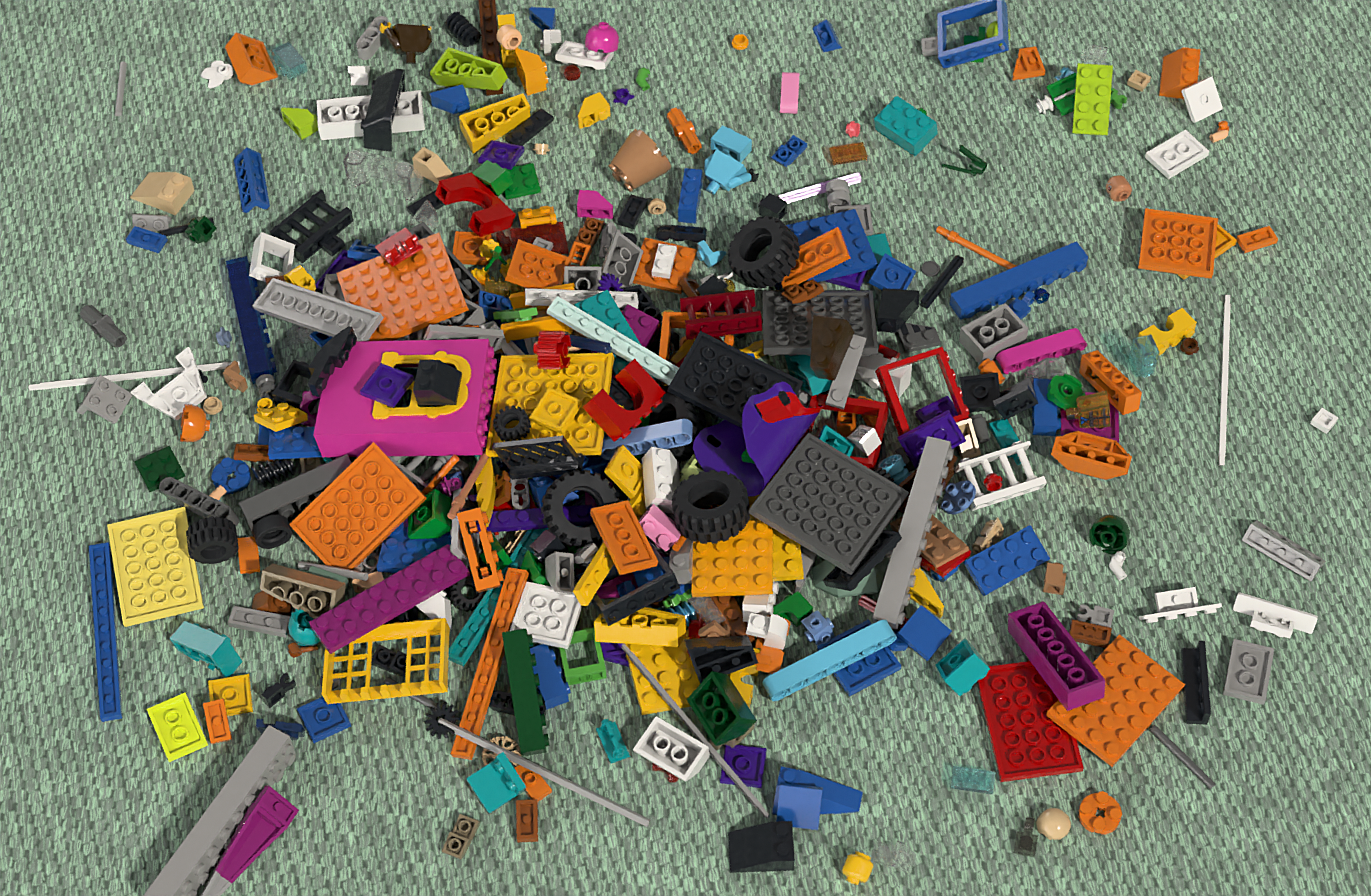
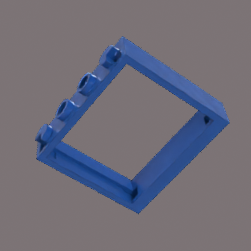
M980 0L937 13L938 59L943 68H949L1009 50L1008 14L1005 0ZM997 11L998 36L947 50V25Z

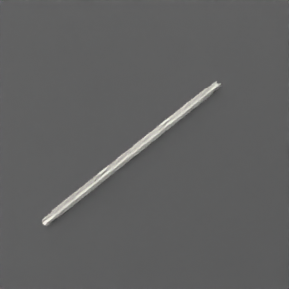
M1225 295L1219 466L1225 465L1230 295Z
M232 362L197 365V367L202 371L225 369ZM184 367L103 377L114 382L181 374L185 369ZM98 377L29 385V390L93 384Z

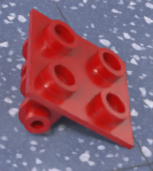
M405 227L376 245L375 248L391 267H394L423 249V246L418 242L417 236L415 234L412 235Z

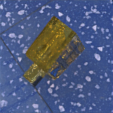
M1107 391L1077 397V407L1066 409L1067 420L1078 419L1080 428L1111 427Z

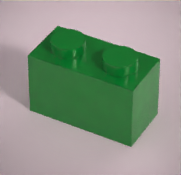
M488 160L472 172L496 196L501 195L513 184L510 178L511 173L508 169L501 168L497 163H492Z

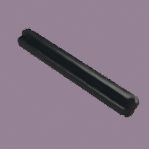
M956 255L921 299L920 305L926 309L930 307L963 264V257Z

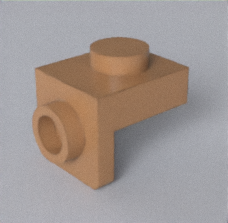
M233 361L223 372L225 382L231 389L235 391L238 389L244 392L248 388L246 379L239 374L241 371L238 362Z
M713 620L699 629V636L701 638L729 637L730 627L727 624L722 627L717 621Z

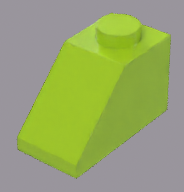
M286 107L280 109L283 121L301 140L319 131L318 117L308 109Z

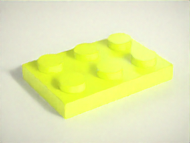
M186 693L147 709L169 762L208 746Z

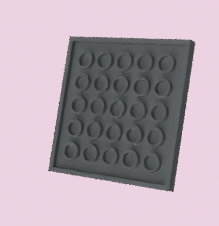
M762 291L764 355L811 356L813 315L847 320L854 330V335L867 338L862 355H878L872 291H824L810 300L792 304L782 296L781 293L784 291Z
M808 433L756 499L748 513L852 575L904 503L909 492Z

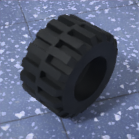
M209 517L200 519L198 522L192 523L186 531L188 554L196 562H201L202 564L221 563L229 560V558H233L238 552L236 526L226 518Z

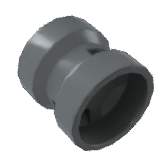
M270 374L261 375L256 379L261 399H273L272 393L277 386L275 385L274 376Z

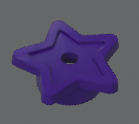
M627 88L613 92L615 95L613 103L621 102L627 106L628 100L634 98Z

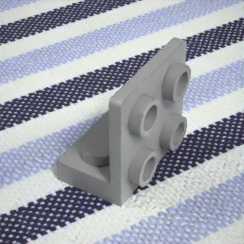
M99 375L76 412L84 415L87 410L92 411L112 424H116L132 394Z

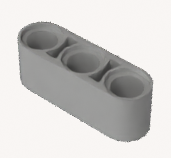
M376 17L356 42L358 57L361 60L371 59L386 40V35L380 32L381 23L384 26L387 25V22H389L387 17Z

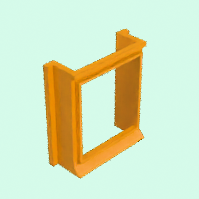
M569 283L541 289L575 290V284ZM525 291L510 294L509 297L513 309L537 307V311H542L549 308V306L525 305ZM552 316L533 318L528 321H512L511 323L501 324L500 327L503 330L507 343H510V340L537 337L540 331H567L571 334L573 332L571 327Z

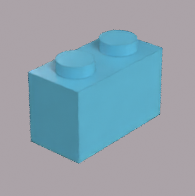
M722 125L711 138V150L717 149L724 152V154L741 163L752 151V140Z

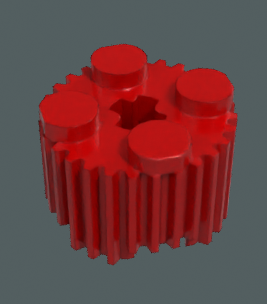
M540 331L539 341L535 342L533 347L534 354L538 355V368H568L570 357H567L568 347H571L570 335H565L564 331Z

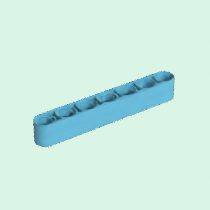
M880 620L769 675L762 681V684L770 699L778 701L892 644L897 637L887 620Z

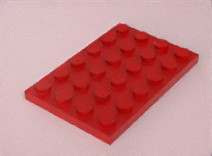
M1030 661L989 666L990 670L983 679H979L977 684L1000 782L1083 772L1084 767L1077 740L1046 716L1047 711L1059 699Z

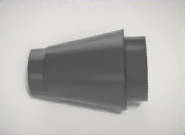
M982 414L971 416L970 418L979 444L988 442L990 438L986 418Z

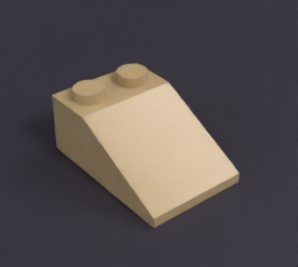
M149 172L130 198L177 215L195 190L192 180L188 176L177 172Z

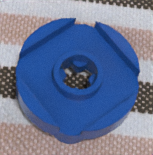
M227 457L214 468L211 479L215 488L222 485L227 490L225 494H233V492L243 491L249 485L251 474L249 466L245 462ZM233 473L235 478H230L229 480L228 475Z

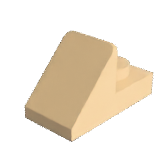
M971 418L956 422L966 439V442L957 446L961 460L980 456L981 452Z

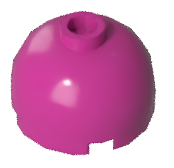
M599 22L590 27L586 33L585 47L589 50L598 52V49H602L603 53H609L618 49V33L608 23Z

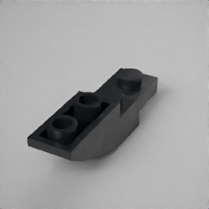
M348 326L331 338L309 365L312 376L308 386L313 396L320 397L322 391L327 386L330 375L334 373L335 367L342 368L345 361L348 360L349 353L357 342V337L352 327Z

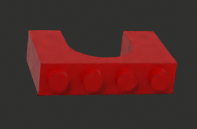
M472 172L443 179L438 183L435 196L445 205L469 201L483 208V210L472 213L468 225L479 237L512 227L516 214Z
M633 359L615 376L631 395L634 403L633 410H626L620 407L604 389L599 391L583 406V409L614 442L620 437L622 439L626 438L632 432L630 428L635 429L642 422L640 418L643 417L645 419L652 412L650 408L653 407L655 409L663 401L661 397L666 393L636 359Z

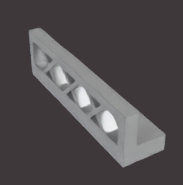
M1258 520L1251 523L1242 539L1245 543L1311 582L1319 569L1326 563V560Z

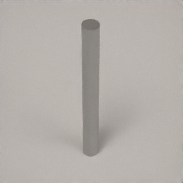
M120 62L115 116H122L126 62Z
M304 561L298 563L299 569L309 570L312 565L344 577L368 580V573Z

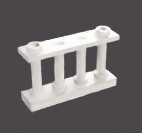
M1017 441L1011 447L971 460L970 458H964L959 461L955 472L964 470L967 480L976 489L975 498L969 506L971 511L1042 489L1047 482L1044 476L1038 478L1034 475L1025 451L1031 445L1030 441L1024 443L1023 441ZM1018 454L1027 476V482L1020 483L1016 480L1007 456ZM1000 459L1010 485H1008V488H1000L984 495L980 491L971 468L982 465L987 476L993 473L989 462Z

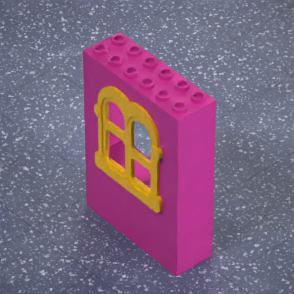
M489 339L356 342V345L352 347L349 353L348 360L345 361L342 368L335 367L334 373L330 375L327 381L326 388L321 393L313 435L322 457H342L346 454L348 457H359L373 442L387 456L483 455V449L487 445L486 431H489L488 416H491L490 400H493L494 370H497L494 347L490 346ZM419 360H440L449 366H455L457 370L462 372L456 405L419 407L413 392L415 382H412L408 388L412 390L408 407L389 408L387 405L364 397L360 393V390L380 363L393 368L418 367Z

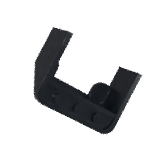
M399 68L378 76L372 82L373 92L366 117L361 121V129H363L364 148L392 152V124L401 92H406L405 69Z

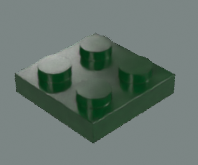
M170 445L134 461L149 492L159 489L161 481L166 477H172L176 480L186 477Z

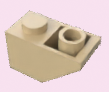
M425 147L412 158L414 171L436 184L440 180L453 176V173L441 158Z

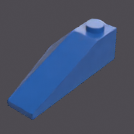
M781 766L772 811L773 815H777L780 782L823 787L820 815L859 812L863 795L862 791L802 770Z

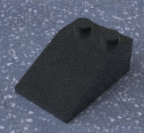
M792 821L767 822L728 832L730 873L794 871L795 858Z

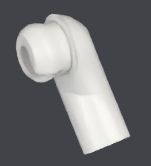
M1121 551L1113 554L1109 564V568L1119 581L1127 577V574L1122 569L1126 556Z

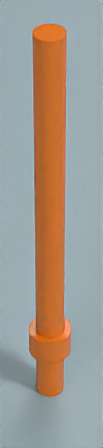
M938 226L936 232L947 237V240L953 243L956 242L1007 269L1016 267L1011 262L959 236V233L953 230L949 231L941 226Z

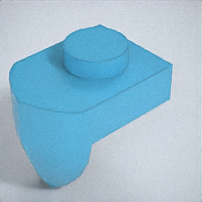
M703 240L698 243L696 254L698 259L704 261L709 268L719 263L726 255V251L713 252Z

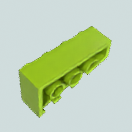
M450 47L446 49L430 71L437 85L450 87L463 84L464 88L499 90L508 78L501 64Z

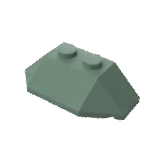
M884 557L883 561L878 563L871 570V573L864 577L852 591L827 587L822 580L836 567L829 561L824 560L811 568L814 586L837 598L878 593L881 590L890 559Z

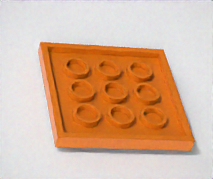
M1145 208L1138 268L1212 279L1218 218Z

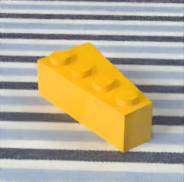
M524 93L460 115V129L472 153L474 154L489 145L491 140L499 139L531 117L530 105Z
M644 607L608 626L602 616L599 615L594 621L595 642L679 647L686 637V616Z

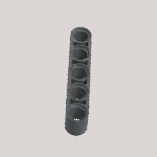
M166 477L161 481L159 485L160 490L175 504L185 507L187 510L205 519L209 517L226 518L228 521H232L235 526L238 525L239 517L228 505L172 477Z

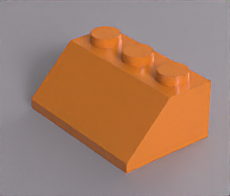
M236 32L226 44V51L241 83L255 85L278 77L262 41Z
M1183 47L1163 57L1159 96L1184 99L1181 90L1198 82L1201 49Z

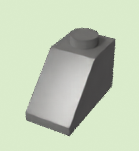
M554 552L545 558V577L554 592L573 593L575 586L574 554Z

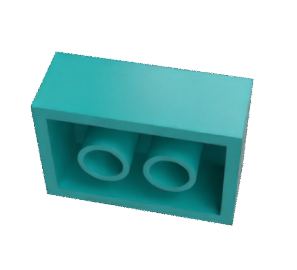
M898 96L874 118L875 130L913 156L919 154L938 134L936 121Z

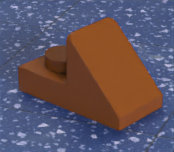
M261 591L254 595L252 609L291 616L292 604Z

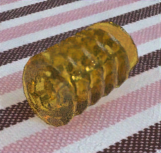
M494 276L491 277L490 281L487 280V277L485 280V292L504 297L507 296L508 298L510 294L524 292V287L506 280L503 282L501 277L498 278L497 282H495Z

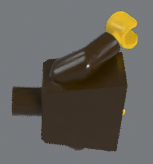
M387 22L386 26L381 23L380 32L386 35L397 54L406 55V64H416V55L423 54L432 43L431 26H425L424 24H396L390 28V22Z

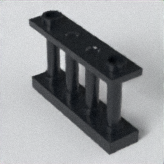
M321 189L281 223L273 227L270 234L294 244L297 260L303 264L321 249L319 242L331 232L335 235L339 234L354 221L352 210L345 207L342 211H337L326 203L324 190ZM321 207L334 217L329 222H325L313 212ZM309 218L321 228L316 233H313L300 223L304 219ZM295 228L308 239L300 244L287 233Z

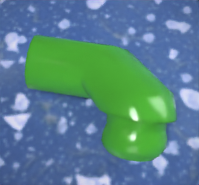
M645 67L638 70L636 82L643 91L650 88L646 81V78L649 77L647 74L650 75V70Z

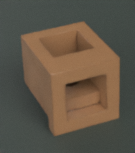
M1056 562L1047 563L1043 592L1063 595L1066 573H1063L1064 565Z

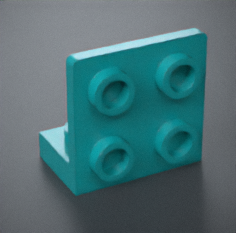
M504 752L497 755L494 761L467 778V782L488 813H492L526 789V785Z

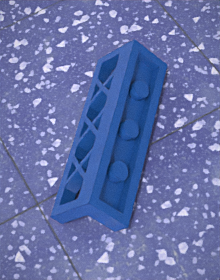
M247 147L234 158L241 206L244 213H248L255 206L262 209L270 207L261 154Z

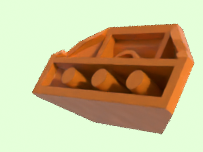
M1081 431L1057 436L1051 455L1067 470L1104 480L1128 474L1132 456L1117 441Z

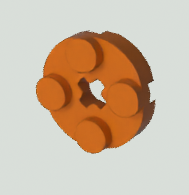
M1104 791L1086 796L1079 807V820L1083 827L1092 833L1109 834L1118 827L1122 817L1119 803ZM1097 809L1105 812L1103 818L1095 815Z

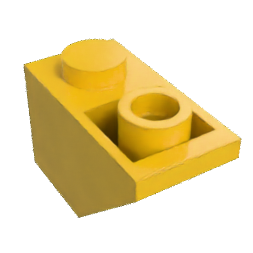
M600 92L584 99L578 114L579 129L590 127L593 123L610 117V105Z

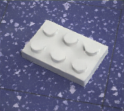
M565 41L557 51L555 60L561 61L564 64L573 63L580 67L589 66L596 70H602L607 67L614 56V52L603 53L602 49L594 52L586 48L585 44Z
M1184 130L1148 151L1145 158L1167 179H1170L1207 157L1209 150L1187 130Z

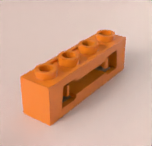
M1098 350L1082 355L1079 373L1122 415L1139 410L1142 392ZM1092 372L1093 377L1097 375L1099 378L1093 379L1088 373Z
M479 507L457 513L476 591L479 593L502 587L501 581H504L501 569L497 570L496 562L499 559L497 551L492 550L491 543L494 540L491 530L487 531L486 523H489L486 511L482 512V509ZM478 522L480 525L481 532H479L476 523ZM466 524H469L471 533L479 532L486 562L491 567L492 575L489 574L487 567L480 568L473 537L469 535ZM478 568H480L483 579H480Z

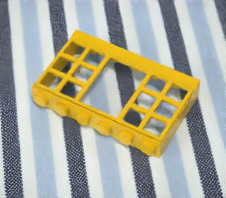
M446 618L414 620L413 622L403 623L394 622L393 624L381 625L349 643L348 656L335 657V652L329 654L325 648L322 696L326 703L335 704L448 692L450 627ZM441 635L440 646L431 647V636ZM426 636V648L412 649V638ZM407 638L405 683L370 687L373 642ZM368 642L367 654L353 655L354 644ZM440 651V663L430 664V652ZM426 653L424 665L411 666V654ZM367 659L366 671L352 672L353 660ZM348 661L346 673L333 674L334 662ZM439 668V680L429 681L430 669ZM425 670L424 681L410 683L411 671ZM366 676L365 687L351 689L352 677ZM347 678L346 689L332 691L333 679Z

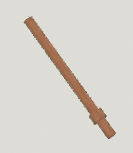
M486 448L461 492L454 498L451 504L452 507L447 514L449 519H454L458 511L464 507L466 497L489 459L485 453Z

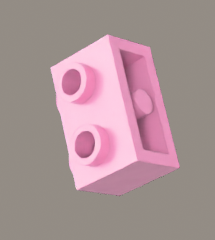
M654 504L639 519L645 535L665 552L672 547L681 535V532L676 527V523Z

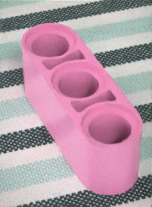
M782 72L780 113L797 114L800 73Z

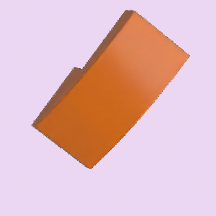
M254 536L237 538L240 574L260 572L258 545Z

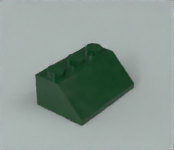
M712 671L686 699L715 746H720L744 735L757 721L728 674Z

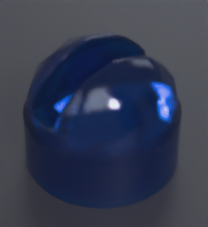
M1043 288L1034 291V299L1038 304L1046 302L1050 297V294Z

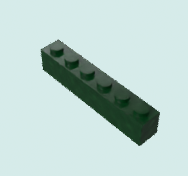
M526 628L502 632L521 755L523 757L547 753L546 747L550 746L548 734H544L543 726H547L545 713H540V706H543L542 694H537L536 686H540L538 673L534 674L533 666H537L535 654H531L530 646H534L532 634H528Z

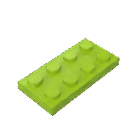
M1077 64L1072 134L1108 136L1113 65Z

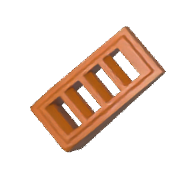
M574 241L568 255L570 258L568 266H574L571 263L585 266L592 252L591 246ZM576 252L584 253V255L576 254ZM576 257V258H580V259H582V260L579 261V260H576V259H573V258Z
M837 411V433L843 437H848L856 430V414Z

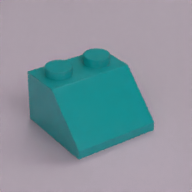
M966 638L935 664L943 680L959 696L970 691L973 684L979 679H983L990 670L986 661Z

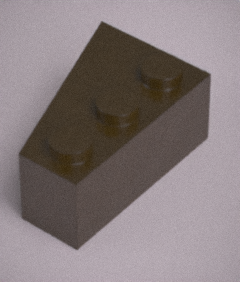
M813 315L810 367L818 378L835 381L854 335L853 328L845 319Z

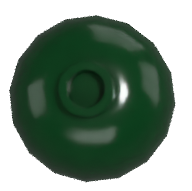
M1113 514L1102 515L1097 518L1089 530L1091 544L1105 548L1102 551L1110 555L1122 551L1127 546L1130 538V530L1125 520Z

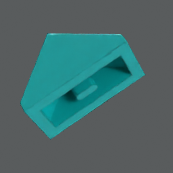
M827 425L823 426L818 439L845 455L851 456L855 444Z

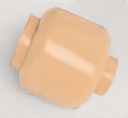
M506 24L498 30L497 40L505 49L513 50L521 44L522 35L516 27Z

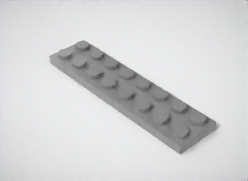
M275 278L271 279L252 306L261 313L334 337L340 331L350 326L354 330L357 342L368 341L384 318L381 313Z

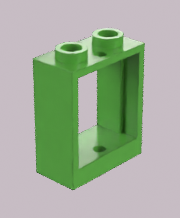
M587 627L580 631H575L570 644L593 640L598 659L597 664L569 669L565 649L558 647L565 681L569 686L607 678L600 642H595V628Z

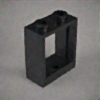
M292 361L272 393L276 405L288 403V405L302 411L300 408V404L303 401L302 397L288 391L298 375L308 379L311 378L309 364L303 361ZM318 399L313 400L308 405L309 412L312 411Z

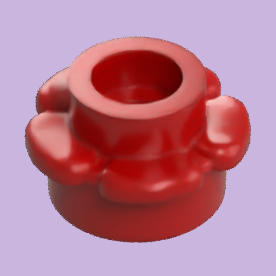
M991 473L983 480L984 486L989 491H996L1002 486V477Z

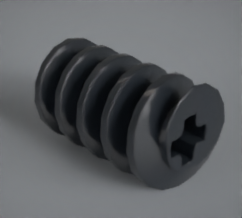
M454 12L446 19V28L463 46L470 47L481 38V33L460 12Z
M273 459V464L267 460L265 461L266 467L261 463L258 464V470L254 466L251 467L258 485L261 484L264 488L266 487V481H269L271 485L274 484L273 478L281 481V475L285 478H288V472L295 475L291 459H280V461Z

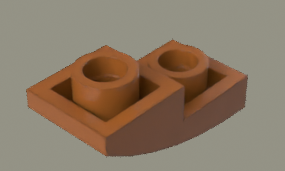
M587 217L583 228L579 230L575 242L589 245L592 249L605 225L604 221Z
M812 279L805 282L802 286L795 283L781 294L792 304L818 296L824 292L822 285Z

